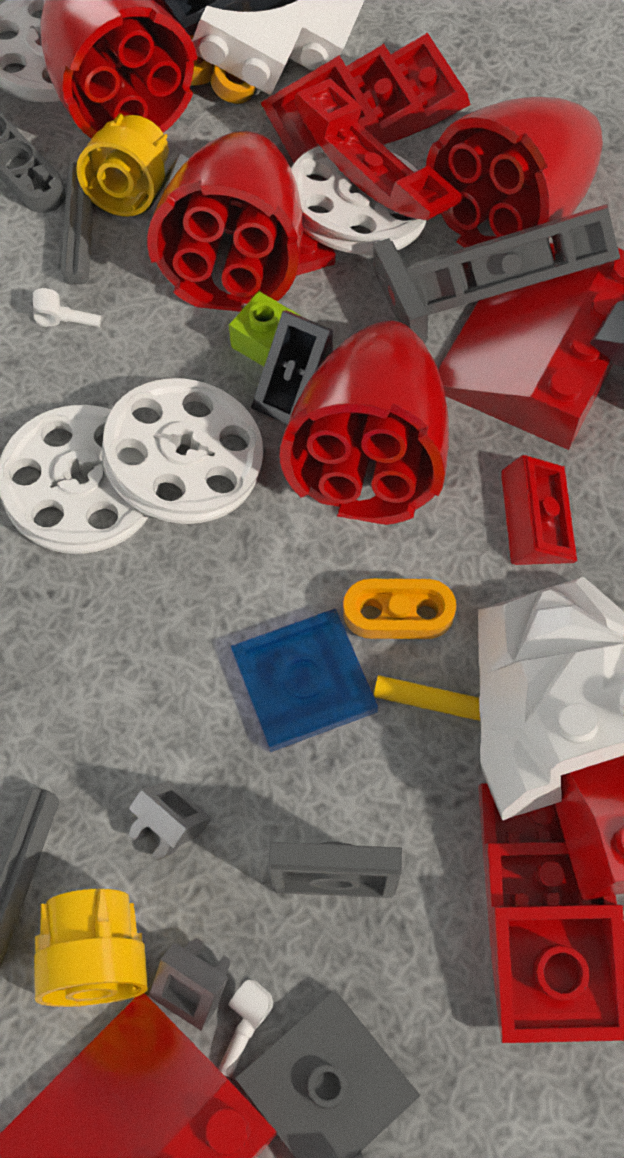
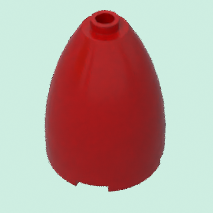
M45 0L41 16V42L47 70L61 102L84 134L92 139L106 123L114 121L119 114H122L123 117L128 115L144 117L156 124L162 132L168 130L180 118L193 96L190 86L194 73V60L198 58L188 33L161 5L154 0Z
M539 96L505 100L478 109L453 122L442 133L439 140L432 143L427 156L426 166L429 165L463 195L459 204L441 213L448 227L461 235L456 243L466 248L572 215L588 192L597 172L603 145L602 130L596 116L582 105L561 98ZM489 219L490 227L496 236L482 235L479 233L477 226Z
M236 131L212 140L196 151L180 167L160 198L151 219L147 235V247L151 263L156 262L164 276L175 286L174 294L197 308L241 312L244 304H248L258 291L275 301H279L288 292L298 271L303 224L299 191L287 160L277 146L265 136L251 131ZM282 229V247L275 240L277 230ZM223 232L233 235L221 277L223 286L231 294L219 290L211 276Z
M382 321L367 326L344 340L322 362L299 397L280 445L281 469L287 482L300 498L309 495L321 504L339 507L337 517L390 525L414 518L416 509L425 505L435 495H440L446 475L449 449L448 409L443 383L437 366L421 338L401 322ZM369 458L376 461L371 483L372 490L376 495L370 499L358 501Z

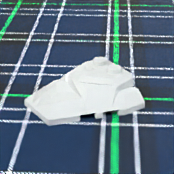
M585 577L478 609L480 762L482 772L502 820L561 802L560 775L624 755V611Z

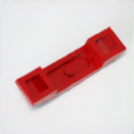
M332 79L325 80L296 93L294 102L319 146L353 184L375 201L402 215L421 220H429L460 203L463 195L428 165L413 172L358 123L362 106Z

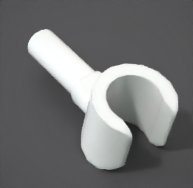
M41 288L33 292L34 320L39 326H57L60 321H69L100 328L101 315L60 306L59 294L52 289Z
M255 980L245 981L228 1004L243 1018L235 1029L218 1068L223 1075L231 1078L249 1038L252 1037L255 1029L261 1025L273 1008L271 994Z

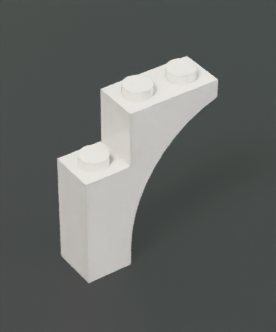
M297 0L280 8L259 12H236L206 6L192 42L197 56L271 95L288 58L314 71L341 55L364 0Z

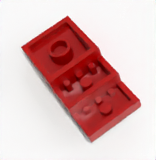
M428 32L390 54L385 44H382L347 66L339 55L260 102L293 163L309 150L319 147L294 102L295 95L299 91L328 79H332L362 106L358 123L383 145L429 128L471 105L468 93Z
M479 784L490 947L501 1043L624 1041L623 905H617L616 895L582 901L555 804L502 820L488 784Z

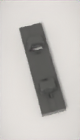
M608 204L408 265L407 271L428 315L611 262L620 259ZM550 236L554 245L555 260L548 239Z

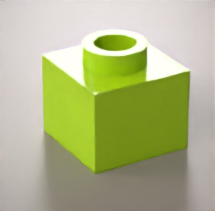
M258 291L229 324L231 348L264 367L282 311L287 310L299 316L300 314Z

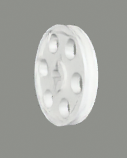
M7 0L0 5V33L4 31L18 33L12 39H0V88L11 96L26 101H61L54 85L45 81L49 77L41 45V18L31 16L35 11L43 10L45 0ZM11 63H19L25 66L21 71L15 73L3 70L6 65Z
M320 146L303 154L291 168L299 191L303 231L328 247L353 254L374 255L373 243L390 238V241H393L396 249L399 250L415 241L425 227L426 220L410 217L411 220L401 221L392 217L390 214L398 212L375 201L353 184L329 159ZM393 153L398 159H400V160H401L407 167H409L413 172L418 171V170H417L412 164H410L407 160H405V159H403L402 157H400L399 155ZM317 174L327 180L315 181L308 178L307 175ZM321 206L330 212L316 213L307 207ZM360 225L370 229L372 232L369 234L357 233L350 227Z
M181 378L161 379L134 388L125 394L112 408L104 427L102 461L110 483L118 494L131 506L159 520L180 524H195L221 518L238 508L248 498L256 484L261 469L263 441L259 428L248 410L225 391L196 380ZM192 401L201 402L210 409L211 413L205 417H194L184 410L183 405ZM147 407L156 411L160 419L155 423L146 424L136 420L132 412L138 408ZM228 434L239 436L246 442L247 448L241 451H231L222 445L220 438ZM180 444L190 447L186 455L176 453ZM124 448H134L142 452L146 460L138 465H127L117 458L116 453ZM214 475L225 476L234 484V490L228 493L215 492L209 488L206 480ZM160 483H173L182 490L183 496L178 500L166 501L155 494L154 487Z
M71 405L55 408L36 416L24 424L5 446L0 458V497L13 525L32 542L44 548L62 553L85 554L97 552L125 541L138 531L149 518V515L139 511L125 501L114 489L106 475L102 461V447L96 444V440L104 433L105 423L111 409L93 405ZM56 429H64L72 434L70 441L59 447L49 446L43 440L47 433ZM124 448L116 453L117 458L127 465H138L146 460L144 454L134 448ZM22 467H35L41 471L40 478L31 485H18L12 481L13 474ZM80 471L84 477L88 476L89 481L80 485L76 479H72L71 475ZM160 484L154 487V492L157 496L159 495ZM46 507H54L64 513L62 520L52 527L38 526L34 522V517L36 513ZM100 509H109L118 516L115 524L106 529L92 527L88 523V518L92 513Z

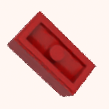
M523 454L501 471L511 564L577 562L565 466Z

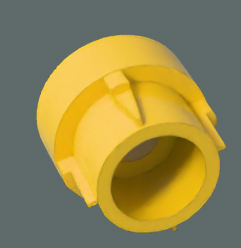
M119 114L114 121L106 123L92 137L78 158L76 167L77 177L84 193L98 207L114 215L129 217L144 212L150 206L164 182V164L169 154L168 142L166 140L168 135L163 134L156 124L144 117L137 115L123 117L122 114Z
M84 889L59 894L50 898L46 904H41L40 935L35 936V1002L53 1007H81L124 1001L142 995L147 991L145 945L142 940V933H137L134 903L129 902V895L127 893L114 889Z

